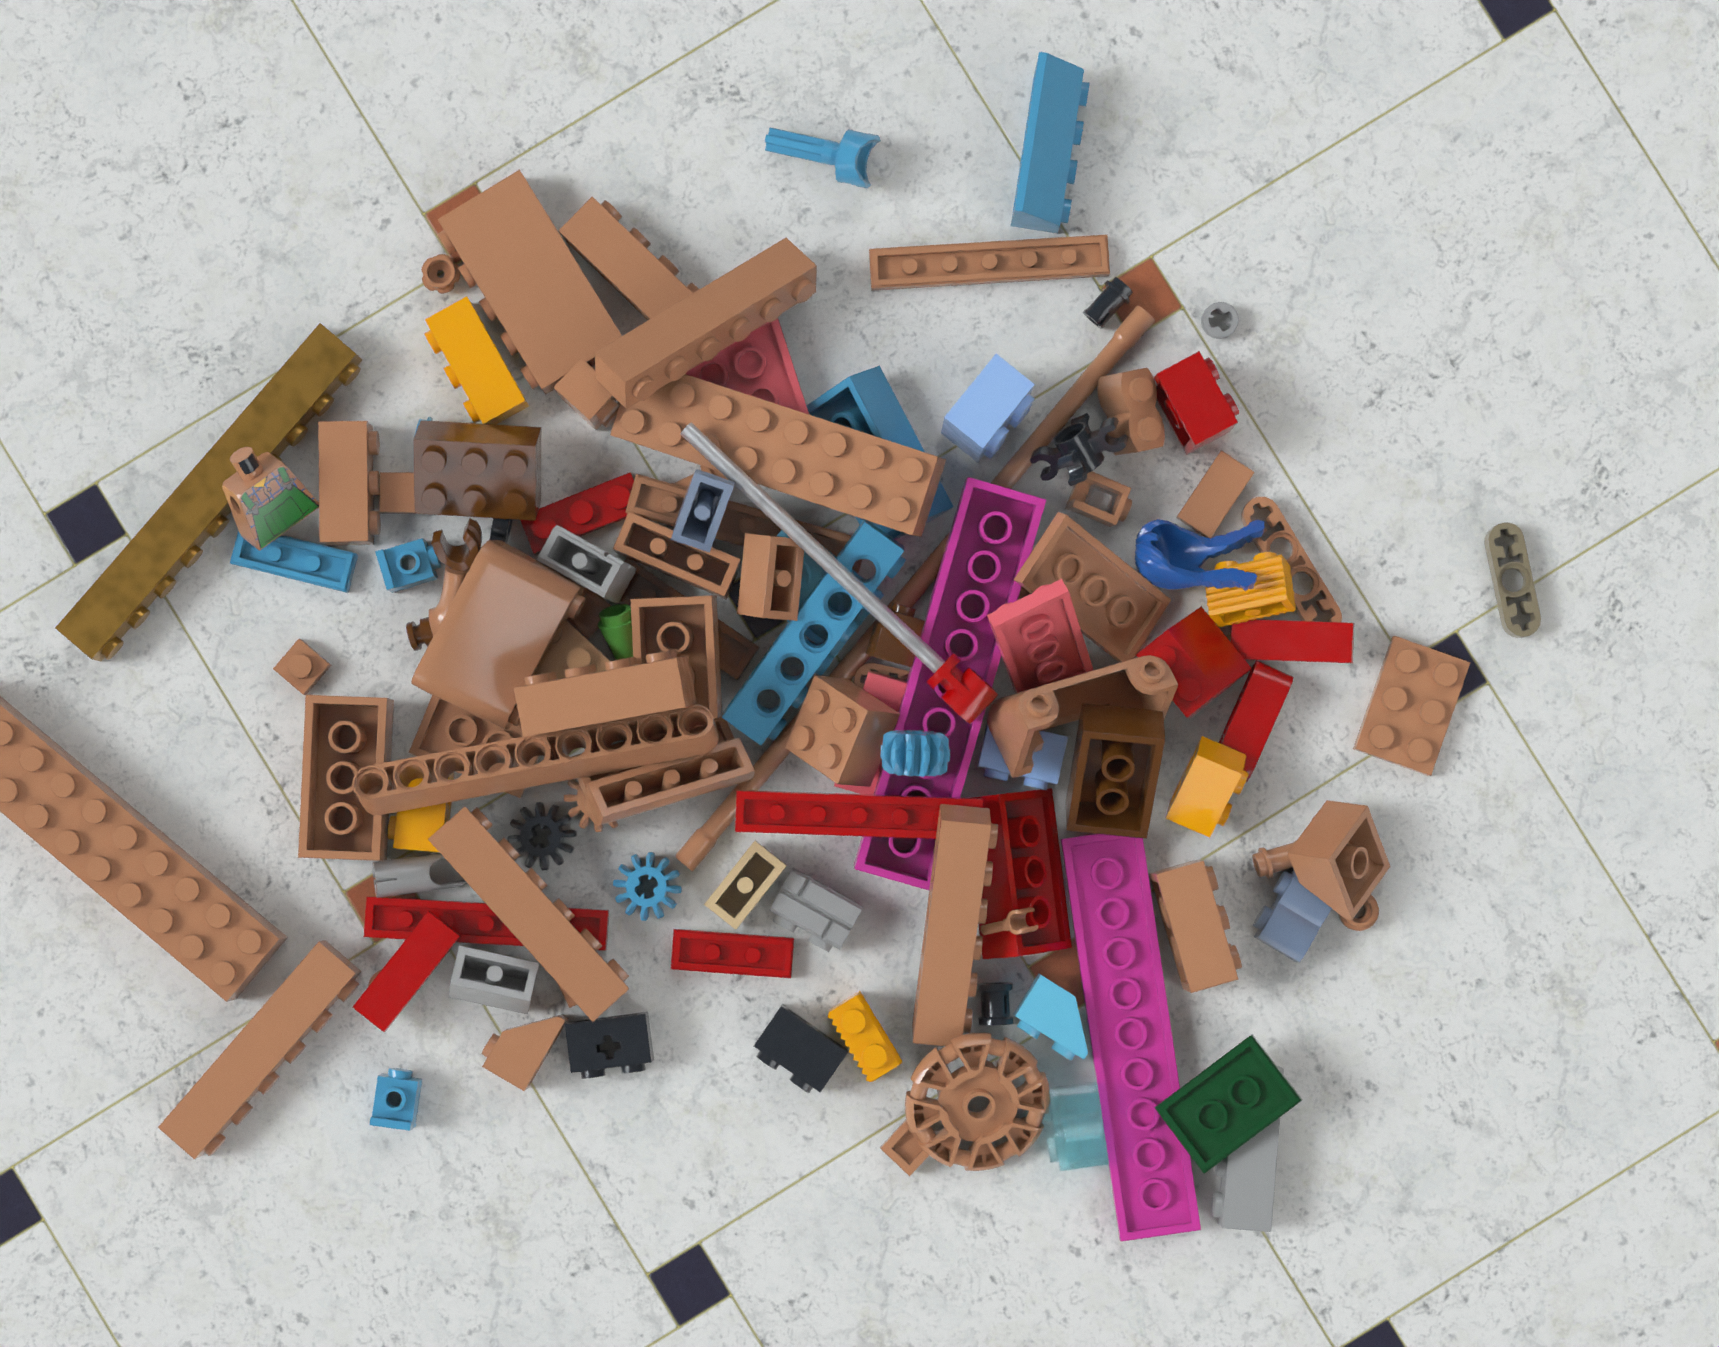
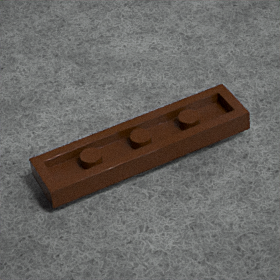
M626 557L624 562L636 568L633 578L620 599L621 602L629 605L630 608V599L684 596L630 558ZM718 619L720 669L738 680L760 647Z

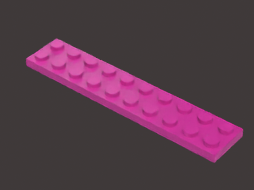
M1093 834L1061 839L1119 1240L1122 1242L1201 1230L1190 1155L1154 1108L1180 1089L1143 838Z

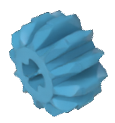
M889 731L883 735V745H881L880 757L882 759V768L889 774L921 777L942 775L947 772L948 762L950 761L949 739L943 733L934 731Z
M648 852L646 866L644 867L641 858L637 854L632 855L631 861L636 870L633 871L624 864L619 866V871L628 876L627 881L616 879L613 881V886L626 887L627 893L619 894L615 897L617 903H620L629 898L632 902L625 910L627 915H632L639 905L642 906L640 919L646 921L649 917V907L652 906L656 917L660 919L664 917V911L660 902H663L672 909L677 905L667 894L668 892L681 893L682 887L669 885L668 880L679 877L680 873L678 870H674L665 875L663 871L670 863V859L667 857L663 858L657 867H654V852ZM643 875H649V880L655 878L658 882V886L653 889L655 896L652 898H646L647 893L641 895L638 892L637 887L642 884L641 877Z

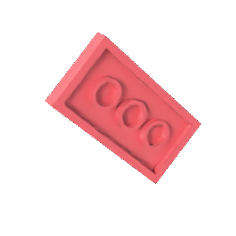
M1062 579L1052 584L1040 586L1032 594L1015 602L1003 604L995 612L987 615L1015 693L1093 670L1069 591Z

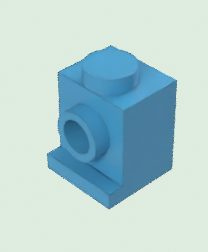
M423 538L385 550L375 551L386 589L392 593L438 579L436 569L442 567L441 562L436 556L433 546H428L427 541ZM407 556H413L416 560V565L412 570H405L402 566V562Z
M389 1068L388 1074L382 1073L378 1075L370 1125L408 1131L415 1128L422 1079L412 1078V1070ZM395 1091L401 1095L402 1102L399 1106H392L389 1103L388 1096L390 1092Z

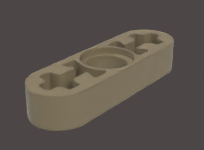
M1508 522L1500 523L1487 532L1484 544L1501 625L1508 635L1515 638H1523L1534 634L1538 630L1541 623V614L1523 532L1515 524ZM1500 531H1504L1507 537H1513L1514 543L1508 546V553L1510 558L1518 555L1519 562H1509L1499 567L1498 560L1506 558L1503 546L1495 545V539L1501 536ZM1508 569L1519 571L1523 577V585L1517 592L1507 590L1502 584V576ZM1526 594L1528 601H1522L1519 604L1522 614H1529L1531 621L1527 622L1524 626L1525 630L1521 631L1520 625H1513L1511 622V617L1517 615L1516 603L1507 606L1506 599H1515Z

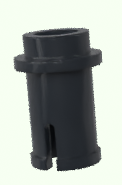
M1117 277L1111 282L1107 280L1104 283L1106 288L1083 311V314L1100 329L1105 327L1104 325L1124 303L1129 304L1131 302L1129 297L1133 291Z

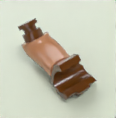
M469 518L463 532L465 544L460 546L449 544L443 530L433 532L431 544L439 561L446 565L444 582L439 603L436 607L429 609V617L420 619L419 625H416L413 621L406 624L408 639L414 651L421 650L422 644H426L427 647L429 646L480 550L483 537L477 520Z

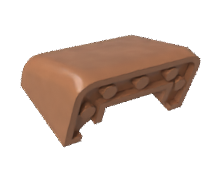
M488 540L475 557L418 664L411 684L503 729H510L512 724L518 726L520 718L514 688L525 685L524 677L533 676L559 625L565 622L568 617L575 619L578 616L586 598L581 596L585 587L501 540Z
M1151 655L1142 656L1001 697L991 705L987 723L1012 778L1031 773L1034 765L1032 755L1034 752L1042 750L1044 744L1039 732L1079 720L1082 703L1163 711L1165 719L1178 683L1165 661Z

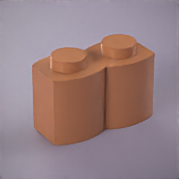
M1146 367L1099 377L1098 398L1100 405L1107 415V419L1115 417L1119 421L1116 430L1108 432V434L1113 438H1119L1122 435L1128 436L1126 447L1119 452H1113V454L1116 456L1163 447L1165 429L1161 415L1155 408L1157 389L1150 370Z

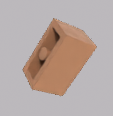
M580 358L554 386V389L560 398L595 430L601 425L607 428L615 421L620 402L596 380V370L584 359Z
M745 533L737 614L797 621L804 550L791 538Z

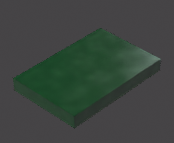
M1251 1034L1154 1108L1205 1174L1303 1099L1256 1037Z

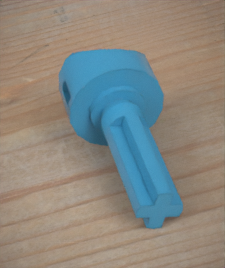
M770 127L769 133L765 137V151L827 165H835L837 182L867 189L871 186L866 172L867 160L871 150L881 140L879 135L848 129L843 135L841 142L838 143Z

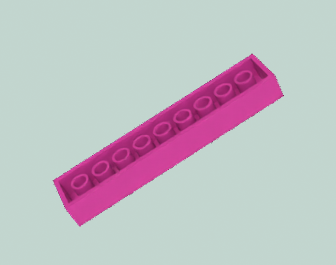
M967 477L964 481L920 638L944 661L955 653L961 659L956 666L962 672L970 667L992 687L1001 653L987 615L995 612L1003 604L1018 600L1021 585L1014 581V578L1032 552L1046 499ZM916 656L909 671L906 688L898 711L900 716L893 731H934L947 736L950 749V761L948 762L947 772L937 776L921 777L889 774L881 768L874 795L960 798L985 710L971 725L967 723L941 698L946 690L940 684L932 689L926 683L934 673ZM862 836L853 865L854 869L929 891L936 839Z

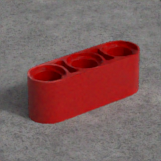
M1257 660L1247 676L1218 742L1246 755L1243 768L1244 771L1249 773L1246 783L1256 767L1294 678Z

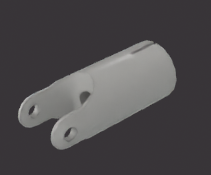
M441 853L372 862L373 878H375L373 881L377 898L454 888L467 882L437 883L431 880L429 875L431 865L440 859H445Z

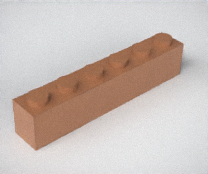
M788 238L782 239L595 352L596 380L626 409L638 401L648 399L656 390L671 381L679 380L690 369L704 361L713 359L721 350L734 342L744 340L752 331L765 323L775 321L783 312L796 304L807 301L816 293L817 265Z
M940 804L912 1020L913 1043L947 1046L951 1044V1038L971 1032L973 1011L972 1009H967L968 996H976L977 973L972 972L973 960L980 961L982 936L976 935L978 923L985 924L988 904L987 899L981 898L983 886L991 885L993 863L987 861L988 848H996L998 824H991L989 808Z
M464 806L428 840L593 1022L629 990V987L624 983L629 975L614 958L606 963L596 952L602 945L587 928L579 933L569 922L575 915L560 898L552 903L542 892L548 885L532 867L525 873L515 862L520 854L504 837L497 842L487 831L493 824L478 807L470 812Z
M326 940L319 941L158 1128L193 1159L203 1156L204 1153L208 1156L213 1155L226 1140V1137L222 1135L223 1131L231 1122L237 1126L253 1109L249 1101L258 1091L264 1095L279 1079L280 1076L275 1071L285 1060L291 1064L305 1049L306 1045L302 1040L311 1030L318 1033L331 1019L333 1014L328 1010L338 999L345 1002L360 984L355 979L362 971Z

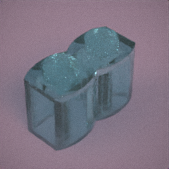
M1093 1081L1050 1087V1103L1043 1117L1044 1122L1052 1121L1054 1138H1047L1050 1163L1057 1162L1060 1171L1109 1165L1097 1083Z

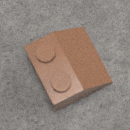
M1326 800L1288 851V856L1299 883L1342 917L1353 920L1390 868L1370 810L1366 805Z

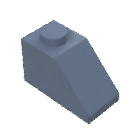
M696 469L681 505L671 540L710 552L735 482Z

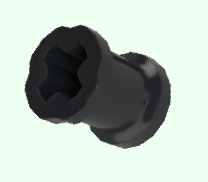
M990 982L977 984V990L981 992L982 1016L978 1018L979 1025L1014 1024L1013 1017L1010 1016L1009 991L1013 989V983Z

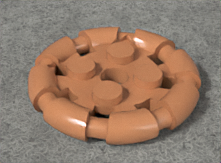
M990 1033L960 1035L951 1038V1044L940 1050L935 1047L915 1068L911 1076L913 1085L911 1091L906 1092L905 1098L907 1124L910 1131L916 1133L919 1137L918 1145L941 1164L949 1167L953 1164L964 1166L966 1171H984L1005 1165L1004 1161L1016 1154L1020 1157L1040 1136L1044 1128L1042 1123L1044 1114L1049 1113L1050 1108L1049 1083L1046 1074L1040 1072L1036 1066L1038 1060L1030 1051L1016 1041L1004 1037L1003 1040L991 1038ZM988 1054L999 1056L997 1066L986 1060ZM960 1057L964 1066L951 1073L947 1064ZM1023 1075L1025 1078L1024 1083L1016 1088L1012 1080ZM929 1088L937 1089V1099L926 1096ZM976 1096H984L989 1099V1104L983 1111L973 1112L967 1108L969 1101ZM1018 1108L1028 1110L1027 1117L1016 1118ZM941 1120L944 1128L933 1130L931 1125ZM1006 1135L1008 1140L996 1147L993 1142ZM961 1139L973 1141L968 1150L959 1149ZM937 1145V1148L935 1150L931 1148L932 1146Z

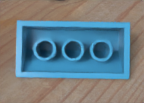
M1039 52L1034 71L1011 226L1058 234L1061 222L1068 223L1072 199H1065L1067 183L1074 184L1078 160H1071L1073 144L1080 145L1084 121H1077L1079 106L1086 107L1090 83L1083 82V68L1045 52Z
M880 365L847 377L807 405L809 414L925 452ZM940 481L926 524L954 507ZM856 517L860 525L864 519ZM873 523L895 540L906 535V533Z

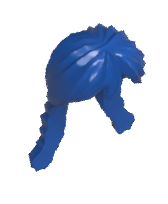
M1157 519L1148 522L1142 526L1137 534V539H1135V565L1144 578L1159 588L1176 590L1194 586H1206L1222 589L1236 586L1245 591L1253 589L1257 580V575L1234 568L1205 571L1200 567L1208 558H1216L1222 554H1228L1233 550L1242 548L1246 543H1251L1254 538L1262 537L1265 521L1255 520L1240 530L1229 532L1226 535L1215 536L1211 539L1199 536L1169 521Z

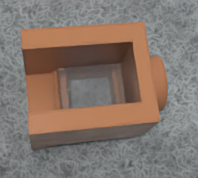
M1091 471L1087 474L1085 481L1074 485L1065 509L1112 527L1117 525L1118 520L1124 522L1130 511L1132 500L1128 496L1131 488Z

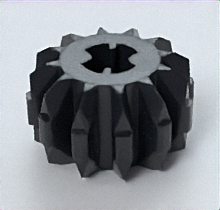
M536 802V817L533 816L527 807H523L520 809V812L526 820L525 824L519 820H511L510 825L521 830L520 835H510L507 839L509 843L521 842L522 846L516 849L520 854L519 857L523 856L526 852L529 853L525 861V867H533L539 856L541 870H549V855L557 865H562L564 859L558 850L561 849L565 852L573 853L575 848L571 844L565 843L564 837H576L577 831L563 830L562 827L572 820L568 814L562 816L558 821L556 820L560 806L553 804L547 816H545L543 802ZM541 825V829H547L548 827L552 832L547 837L550 842L547 847H544V843L536 845L533 841L537 836L535 828Z

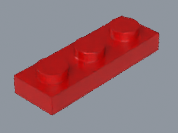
M631 472L539 508L536 521L520 520L533 554L536 555L541 552L556 525L581 537L626 519L628 513H625L634 483Z

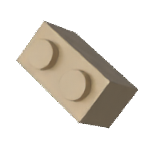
M755 840L704 905L736 930L788 865Z

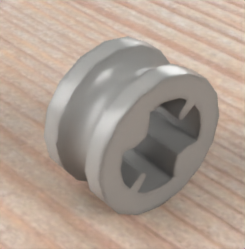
M1217 302L1205 309L1202 314L1201 325L1207 335L1212 338L1222 339L1235 331L1239 318L1237 311L1232 305L1226 302ZM1218 310L1221 315L1227 313L1230 316L1231 321L1225 323V325L1229 326L1226 331H1222L1219 326L1214 328L1210 326L1209 319L1212 320L1214 318L1211 315L1212 311Z

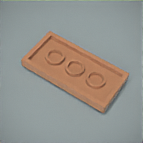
M1060 512L1056 514L1014 578V581L1031 594L1040 586L1052 584L1062 579L1069 591L1082 634L1119 663L1134 659L1171 602L1169 597L1068 515Z

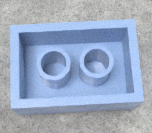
M995 354L946 414L941 434L977 463L984 455L991 459L1005 442L1004 439L1009 431L1007 429L1008 425L1010 424L1016 428L1030 411L1032 402L1035 399L1031 396L1035 384L998 354Z

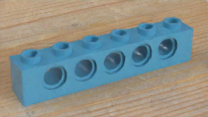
M867 520L862 521L836 557L853 575L852 567L856 561L860 559L872 561L876 567L874 575L868 579L856 578L877 598L882 594L877 587L887 575L893 579L906 561L901 556L905 551L904 546ZM825 572L799 607L797 621L790 620L723 711L722 718L759 745H762L767 737L774 741L787 723L782 718L791 705L796 709L801 705L809 690L806 684L814 673L819 676L823 675L834 659L830 651L838 640L843 644L848 641L858 626L853 620L860 610L865 608ZM835 592H845L850 596L852 604L845 611H835L829 605V597ZM819 624L827 630L828 637L824 642L814 644L807 640L805 630L810 625ZM788 657H797L803 662L804 670L796 676L787 675L782 670V661ZM765 689H771L779 694L781 701L773 708H766L758 701V694Z

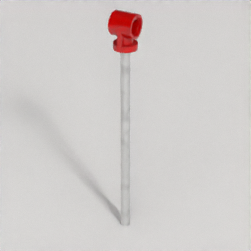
M692 422L684 428L680 434L728 480L735 482V486L934 673L926 683L932 689L940 684L946 690L941 698L971 725L999 694L970 667L962 672L956 666L961 659L955 653L944 661Z

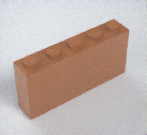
M520 169L437 219L443 228V231L437 234L449 254L455 251L458 252L464 262L463 265L458 267L459 271L470 288L478 285L485 298L479 301L481 307L491 322L498 318L506 332L499 336L512 356L519 352L525 361L526 366L520 370L532 389L540 386L545 395L555 390L554 386L580 358L584 359L592 367L595 365L594 353L622 337Z

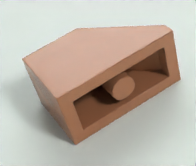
M561 1014L508 1028L502 1031L500 1036L493 1033L481 1053L487 1057L482 1067L525 1091L529 1088L569 1018Z

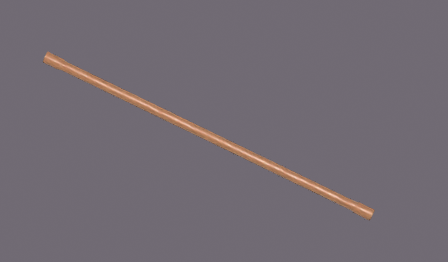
M1136 306L1115 331L1113 338L992 480L991 484L1008 489L1014 487L1032 465L1030 458L1033 451L1050 444L1097 388L1099 377L1107 376L1123 355L1134 347L1155 322V319L1140 306ZM949 533L888 604L887 607L890 610L892 603L912 608L935 581ZM875 621L828 677L852 680L857 670L871 657L866 651ZM799 712L753 765L755 770L753 778L737 784L704 825L697 829L677 852L675 857L692 872L712 850L717 839L735 819L736 790H759L789 755L790 751L785 747Z

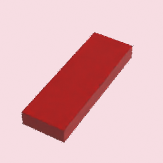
M1248 620L1247 622L1232 624L1231 643L1241 656L1247 660L1353 663L1355 623Z
M428 911L352 1008L381 1031L386 1032L460 939L461 935L434 913Z
M674 929L671 970L791 978L794 938Z

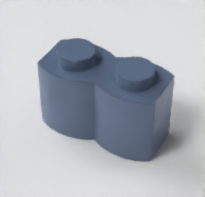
M1293 869L1291 873L1287 871L1282 873L1273 889V892L1278 894L1271 908L1265 905L1261 909L1253 926L1258 929L1254 938L1291 960L1300 962L1332 908L1302 886Z

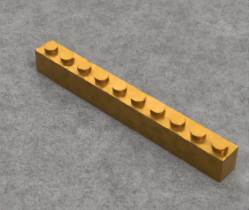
M319 323L55 629L90 659L100 662L104 658L107 660L111 659L123 646L124 641L121 638L131 627L133 629L138 628L150 614V610L147 608L157 597L160 599L164 598L173 589L177 582L174 577L184 566L186 568L191 567L203 553L200 547L210 536L213 538L217 537L228 525L229 519L227 516L231 513V509L222 485L226 479L237 472L230 461L231 455L240 448L251 447L257 457L269 452L282 461L279 456L289 445L292 447L296 446L307 434L308 428L306 425L315 415L322 416L334 402L332 395L342 384L344 386L349 385L357 377L361 370L358 365L362 362V359L325 326Z

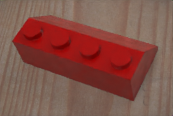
M1052 788L972 797L983 799V808L990 809L991 824H998L996 848H988L987 861L993 863L991 885L983 886L981 898L988 901L985 924L978 923L979 934L982 936V959L1020 957L1072 948ZM1028 907L1035 909L1034 912L1027 913L1025 917L1029 927L1038 925V929L1034 932L1013 934L1009 930L988 935L981 933L982 925L1002 921L1007 918L1012 910Z

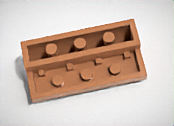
M721 716L714 718L719 738L716 747L709 753L577 778L585 796L584 807L593 823L600 826L749 781L753 778L755 770L740 737L734 738L727 721ZM698 725L693 727L689 733H702L706 726ZM654 734L649 741H660L666 734ZM625 741L609 746V749L621 748Z

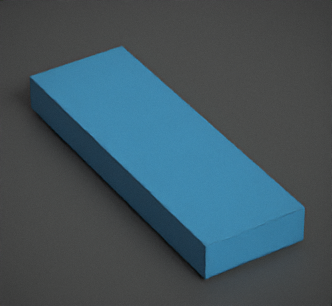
M238 530L230 564L349 593L358 554L284 535L279 536L259 551L243 539Z

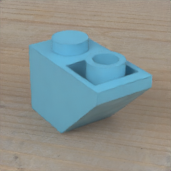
M1038 973L1013 1013L1015 1017L1020 1019L1017 1027L1038 1039L1041 1033L1055 1041L1051 1048L1072 1061L1075 1054L1084 1060L1088 1054L1076 997Z

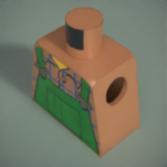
M243 447L231 455L230 461L237 472L223 482L222 488L240 535L259 551L319 508V502L282 461L269 452L257 457L251 447Z

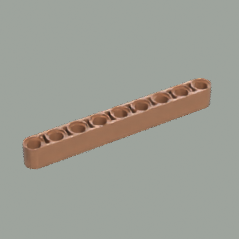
M691 705L685 708L369 765L361 768L355 774L352 787L361 805L368 813L384 815L704 755L716 747L719 734L711 711L702 705ZM698 725L706 726L702 733H689L693 727ZM654 734H666L660 741H649ZM625 741L621 748L609 749L613 742ZM574 749H585V751L577 757L569 756L570 752ZM545 756L538 764H528L533 757ZM497 763L504 764L499 771L488 772L492 765ZM464 771L459 778L448 780L449 775L453 772ZM423 778L418 786L407 787L412 780ZM383 786L377 794L367 795L373 787Z

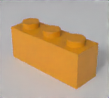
M467 296L425 319L430 330L424 333L435 354L444 353L450 365L443 369L455 389L460 386L463 387L469 400L463 402V405L474 423L482 421L483 424L497 425L529 407L519 386Z

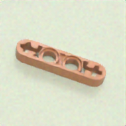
M1267 497L1251 499L1244 506L1241 513L1244 527L1252 522L1250 517L1255 513L1253 506L1257 505L1259 509L1267 507L1270 511L1266 521L1271 529L1277 523L1282 529L1272 533L1265 541L1261 537L1254 538L1253 542L1259 552H1270V545L1277 538L1287 540L1292 547L1291 556L1286 560L1290 565L1291 577L1296 573L1302 572L1308 574L1312 579L1313 587L1308 594L1299 595L1294 592L1295 611L1301 621H1313L1312 619L1317 616L1312 605L1304 609L1301 602L1312 599L1320 592L1323 599L1316 601L1322 612L1329 610L1332 613V617L1329 618L1328 622H1342V613L1276 503Z

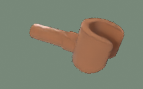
M1028 907L1012 910L1006 919L982 925L981 933L988 935L1009 930L1013 934L1034 932L1038 929V925L1029 927L1025 917L1027 913L1034 912L1035 909Z

